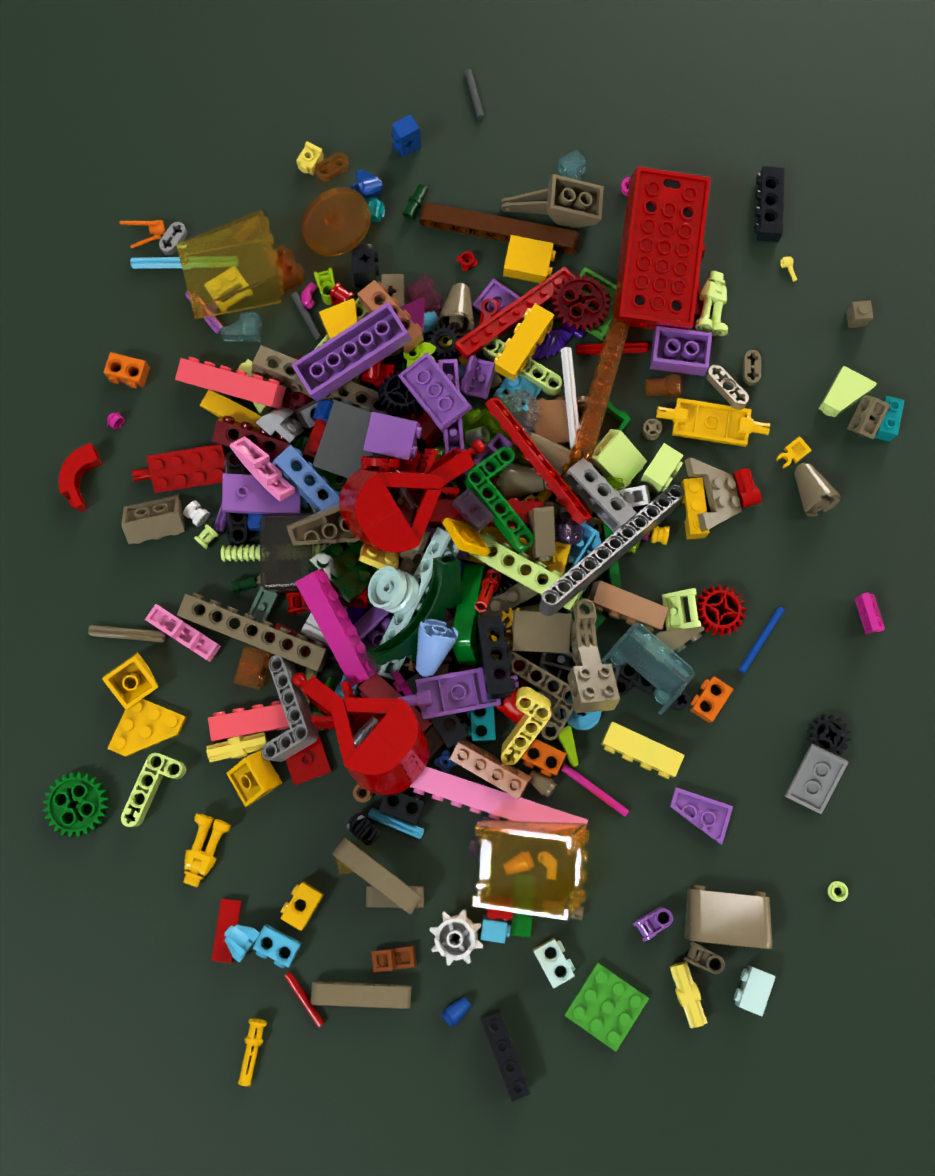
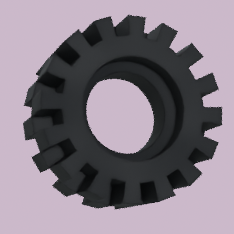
M442 324V327L436 326L437 329L431 330L432 334H429V340H427L428 343L436 347L433 355L441 360L451 359L452 357L456 358V354H460L454 347L455 342L461 339L459 332L452 328L451 325L446 326ZM444 336L450 337L452 339L451 346L448 349H441L438 346L440 338Z

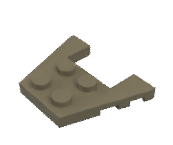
M694 458L684 460L688 477H703L711 512L697 515L701 532L742 512L734 475Z

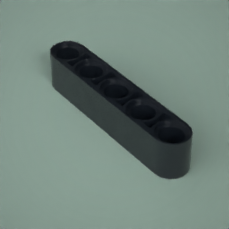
M233 451L229 452L224 458V473L244 474L242 462ZM230 456H235L238 459L237 465L229 461ZM226 512L227 539L232 545H239L247 539L246 513H239L241 519L239 522H236L232 519V513ZM234 531L240 532L242 536L240 541H236L233 538Z

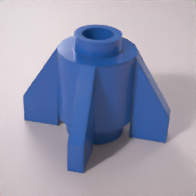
M364 170L355 171L356 180L359 182L350 184V186L356 191L358 197H362L358 198L359 208H363L364 203H367L368 199H376L381 194L383 184L378 177Z

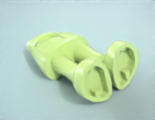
M710 271V277L707 278L701 290L699 299L703 301L700 318L695 323V329L700 332L712 333V336H725L728 334V326L721 323V313L723 305L727 302V288L723 280L724 274L717 271ZM711 305H713V312L710 320Z

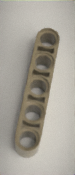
M344 837L333 851V856L410 915L423 899L420 894Z
M312 982L311 1004L406 1009L411 1008L412 986Z

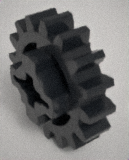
M826 714L821 715V719L816 717L814 719L815 723L809 724L812 730H807L806 733L810 734L811 737L806 740L812 741L814 745L835 755L836 753L842 754V749H848L845 742L851 741L847 737V734L851 733V731L845 730L847 723L841 724L842 718L834 720L833 714L829 715V717ZM819 726H820V729H821V730L819 731L818 734H816V733H817V729H818ZM825 734H831V738H826Z

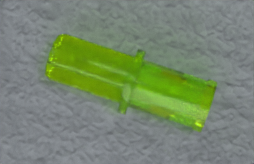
M614 476L605 478L614 490H619L625 485L622 483V478Z

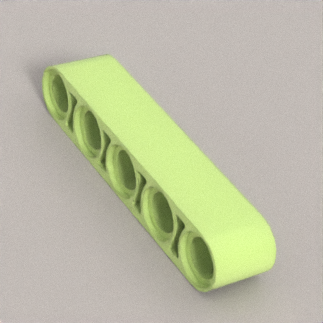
M498 338L488 344L493 345L495 348L489 350L485 346L482 348L483 355L494 362L497 354H502L504 351L505 343ZM527 357L526 368L519 375L542 388V391L550 396L558 395L562 387L561 377ZM540 373L542 377L536 378L533 374ZM554 382L558 386L553 388L549 386V383Z

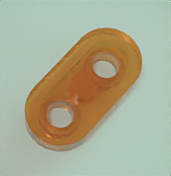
M339 152L319 162L315 167L317 178L321 181H328L346 171L349 167L348 157L344 153Z

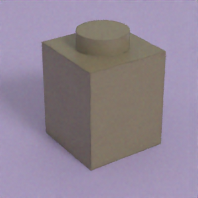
M871 300L851 303L846 310L848 328L868 326L874 318Z

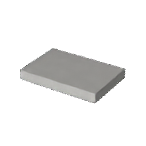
M811 743L784 796L822 815L849 762Z

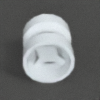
M196 500L188 504L183 511V514L187 518H191L192 523L197 527L202 526L210 516V513L206 509H202Z

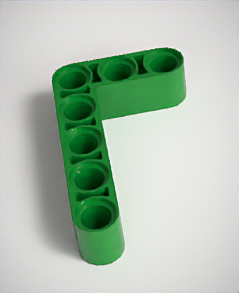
M502 447L471 469L464 480V485L513 548L518 552H525L534 543V536L491 482L492 479L505 471L515 458V453L511 448ZM500 456L507 457L508 461H503ZM485 466L491 467L493 472L487 471ZM470 477L477 478L478 483L471 481ZM483 492L489 493L491 498H485ZM495 507L502 509L503 514L497 513ZM507 523L514 524L515 529H510ZM519 538H524L527 541V545L522 544Z
M466 563L461 582L462 604L457 605L453 627L458 631V638L452 646L460 667L479 668L481 665L480 649L475 637L477 631L476 621L479 618L480 612L475 609V603L482 590L481 582L485 579V573L487 572L485 564Z

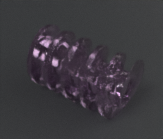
M554 518L555 542L576 545L582 541L584 530L581 525L573 520Z

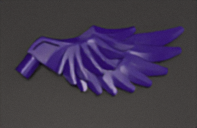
M567 324L560 328H552L549 334L546 333L543 343L541 345L537 344V349L531 359L534 360L538 356L540 361L545 355L546 359H549L551 354L555 356L557 351L561 353V349L565 347V343H568L573 335L582 339L585 333L579 329L576 333L575 327L568 330Z

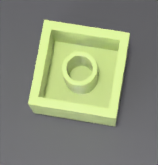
M664 443L644 472L639 485H648L649 491L658 496L660 492L668 488L683 464L681 462L683 455Z

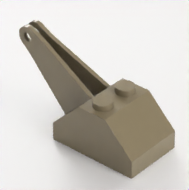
M552 174L549 178L547 189L503 198L501 210L503 212L546 214L557 225L569 228L597 225L602 219L604 186Z

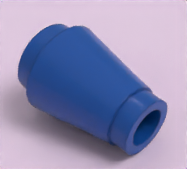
M462 997L443 1009L444 1012L441 1016L452 1028L454 1025L457 1026L471 1007V1004L465 997Z

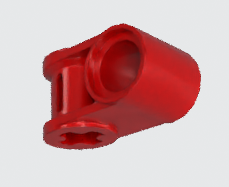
M339 282L330 292L331 305L335 306L354 298L355 294L348 292Z
M301 592L286 594L289 603L288 614H300L310 611Z

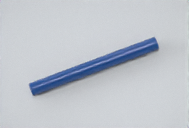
M778 606L738 669L740 672L746 673L783 615L785 609L781 606Z

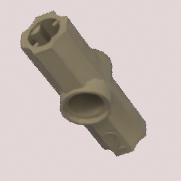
M425 530L419 546L400 552L402 563L399 569L414 576L424 555L423 551L431 531Z

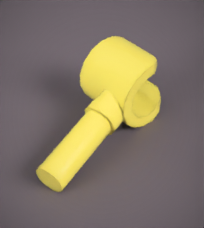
M783 257L780 261L781 267H788L793 282L797 281L793 270V258Z

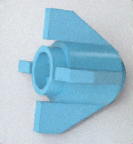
M238 924L235 927L231 925L224 934L226 936L224 941L227 943L235 960L239 963L242 961L246 953L255 944L260 932L255 928Z

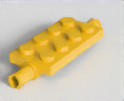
M681 398L677 399L674 409L660 406L657 408L656 418L669 419L674 422L672 436L746 447L749 434L753 432L768 435L770 428H768L770 423L756 422L751 418L752 409L744 408L738 410L732 406Z

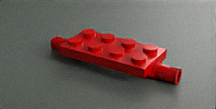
M214 444L147 455L148 468L132 470L133 481L150 479L153 484L154 493L222 483L224 458L227 454H225L222 444ZM235 456L229 457V461L232 464H238V459Z

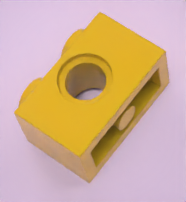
M301 882L300 885L296 884L291 893L293 898L290 903L286 902L281 910L283 915L280 918L300 931L305 929L324 896V893L306 882ZM299 899L304 900L306 903V908L303 911L298 910L296 907Z

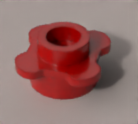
M471 251L463 252L457 257V262L461 264L463 271H468L469 268L478 265V261L474 259Z

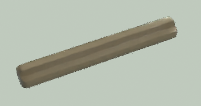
M90 625L88 634L91 636L164 642L166 637L162 631Z

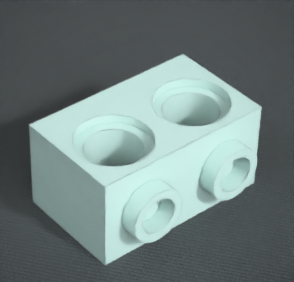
M553 937L532 949L553 989L575 977L572 971L576 969L570 958L565 959L563 955L565 949L560 940L556 942ZM548 947H553L556 950V954L552 958L545 956V950ZM557 966L565 967L566 972L563 976L555 975Z

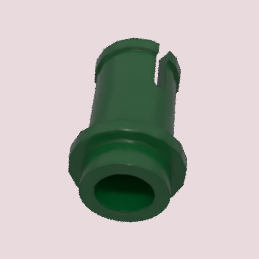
M254 576L240 580L236 578L235 581L231 582L234 593L238 592V594L240 591L257 588Z

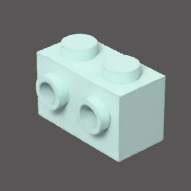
M748 965L747 969L744 968L742 971L740 989L737 988L734 994L735 1005L763 1016L776 976Z

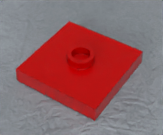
M318 735L315 743L286 759L294 786L332 772L320 735Z

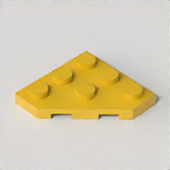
M141 699L124 711L107 749L128 757L140 750L178 736L187 717Z

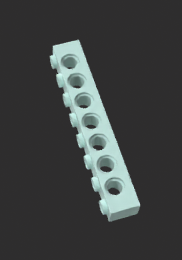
M437 527L414 574L419 586L417 600L406 613L394 614L379 645L397 635L418 612L430 586L433 558L448 554L454 557L457 556L459 550L447 530ZM406 657L400 660L389 661L384 665H376L378 674L394 680L391 674L396 670H400Z

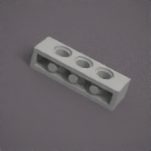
M584 457L569 468L562 478L613 533L636 515L633 507L620 496L617 490H614L607 480Z

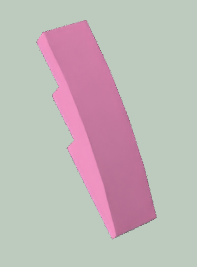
M244 436L230 444V448L242 464L277 500L282 501L295 493V487L282 478V471L270 462V456Z
M157 604L154 605L145 618L147 622L211 662L221 647Z

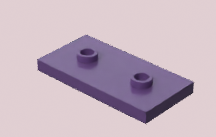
M428 352L398 375L442 432L472 409L469 402Z
M225 473L222 475V512L300 515V494L296 490L291 496L279 501L253 475Z

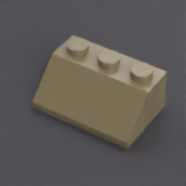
M180 495L125 506L123 508L121 526L128 545L133 543L140 544L151 539L158 540L164 536L179 535L185 532V519Z

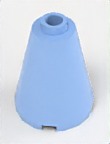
M425 619L424 623L421 621L419 624L416 670L421 676L429 677L436 673L458 638V631L454 627H451V629L447 628V623Z

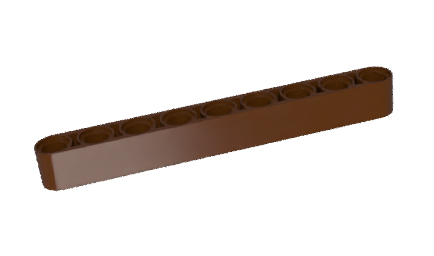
M433 203L423 204L419 223L425 227L509 243L511 235L554 243L553 250L569 255L577 252L580 234L573 230Z

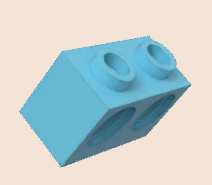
M265 925L252 949L256 950L258 956L264 959L269 957L275 960V965L285 968V966L290 967L302 942L269 925ZM265 937L272 940L271 948H266L263 945ZM282 947L290 949L291 953L288 958L281 955Z

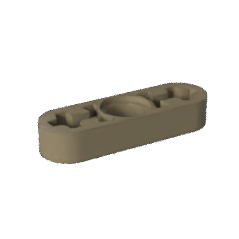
M711 366L706 376L707 380L733 408L738 410L744 409L749 401L748 394L721 366ZM723 385H730L732 390L724 389Z

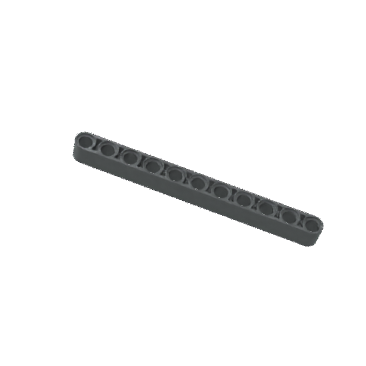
M679 485L669 486L546 589L540 600L539 611L546 616H552L677 510L683 499L684 489Z

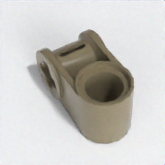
M693 941L690 942V950L687 957H684L683 960L714 974H719L724 970L725 962L722 957ZM713 958L719 960V966L716 969H711L709 965L710 960Z

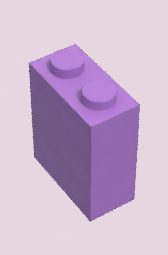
M372 412L363 450L412 462V458H415L417 455L418 447L415 445L416 440L420 439L422 427H420V423L417 421Z

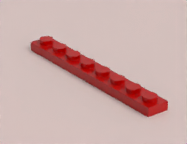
M564 266L455 342L454 347L467 360L471 355H474L525 318L523 317L528 308L532 309L534 304L542 307L551 301L554 289H557L558 283L562 284L563 278L569 281L570 275L574 279L576 277Z
M499 397L490 398L485 403L489 408V413L500 422L502 430L510 435L512 443L521 449L524 458L531 462L537 475L545 480L547 488L559 498V503L569 511L571 519L579 525L588 522L592 518L503 402Z

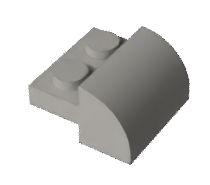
M286 407L274 409L256 422L270 436L278 432L289 443L299 437L304 431L301 423L291 418L295 412Z

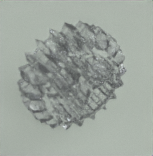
M516 389L515 392L509 390L508 395L502 394L503 399L501 401L526 433L531 429L536 431L534 425L540 424L537 418L542 417L538 412L541 410V407L537 405L538 400L525 390L520 391ZM522 402L527 403L528 411L523 409V406H521ZM494 417L491 421L495 424V430L505 438L510 439V435L502 430L500 422Z

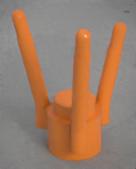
M163 220L119 222L121 225L149 226L150 234H154L150 238L131 245V249L154 240H159L161 235L165 234Z

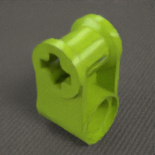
M329 267L328 270L318 273L314 272L322 300L327 305H331V297L326 295V293L331 292L335 286L332 268Z

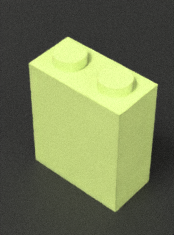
M614 429L609 430L588 456V459L611 485L620 489L628 487L632 479L642 471L643 466L647 462L621 430Z

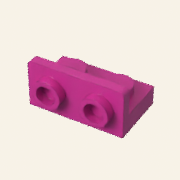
M867 592L854 598L865 634L868 635L885 630L875 595Z

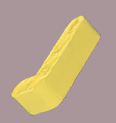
M522 687L517 691L516 706L525 714L502 744L501 760L506 765H514L518 762L551 717V701L529 687ZM522 698H528L529 700L524 701Z

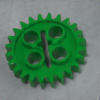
M71 772L69 778L67 775H62V781L55 779L56 786L49 785L52 792L45 793L49 799L42 802L47 804V807L42 809V811L48 812L44 819H51L48 826H55L54 832L61 830L62 836H66L68 833L69 837H74L75 833L77 837H82L83 832L85 835H89L90 829L97 830L95 824H102L103 822L100 817L107 816L103 809L109 808V806L104 805V802L108 801L109 798L103 797L107 790H100L103 783L96 784L97 778L93 777L90 780L91 775L86 774L83 777L82 772H78L77 776ZM83 786L85 793L80 797L78 789ZM62 795L66 796V802L64 805H61L60 803V797ZM75 801H78L79 804L76 805V808H73V805L76 804ZM88 804L92 806V812L89 815L85 812ZM69 813H72L74 816V819L71 823H68L67 816Z

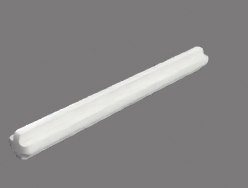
M564 347L561 349L570 450L572 451V456L577 457L582 455L573 357L572 349Z

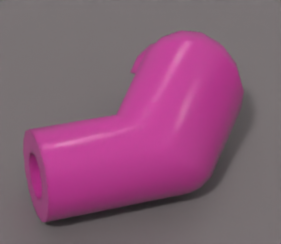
M310 282L301 293L302 304L307 309H311L315 305V301L312 300V294L318 287L313 282Z

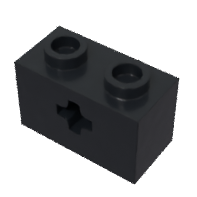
M373 244L352 245V268L355 286L368 285L372 281H376V276H380L379 265H375V263L379 262L378 251H374Z

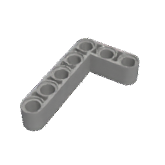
M274 655L270 658L268 665L290 729L266 743L262 748V756L266 760L282 762L315 743L319 734L318 729L311 721L312 713L306 696L301 690L302 687H297L292 682V677L297 673L294 662Z

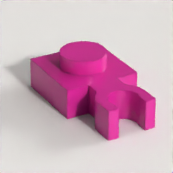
M399 671L393 672L391 675L395 681L392 684L398 693L402 691L405 696L413 695Z

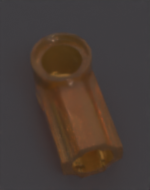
M672 374L665 378L646 379V396L666 395L669 398L682 396L681 375Z

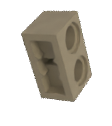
M863 395L847 430L862 437L874 439L890 404L876 397Z

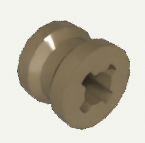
M648 419L643 425L642 436L648 441L656 440L662 431V424L657 419Z

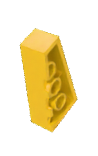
M534 304L532 309H527L523 317L525 318L522 324H517L514 329V336L512 339H507L504 344V351L502 354L498 353L494 360L495 371L513 382L528 362L526 358H532L537 349V344L541 345L546 333L549 334L552 330L554 314L537 304Z

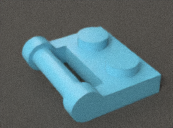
M519 375L514 382L505 378L496 390L493 398L499 397L501 401L520 411V414L525 417L531 409L533 401H536L540 395L542 388ZM504 392H509L510 394L526 402V404L522 405L521 403L517 402L511 397L505 395Z

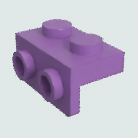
M471 355L466 363L464 378L460 382V391L466 396L487 400L496 372L495 363L481 360Z

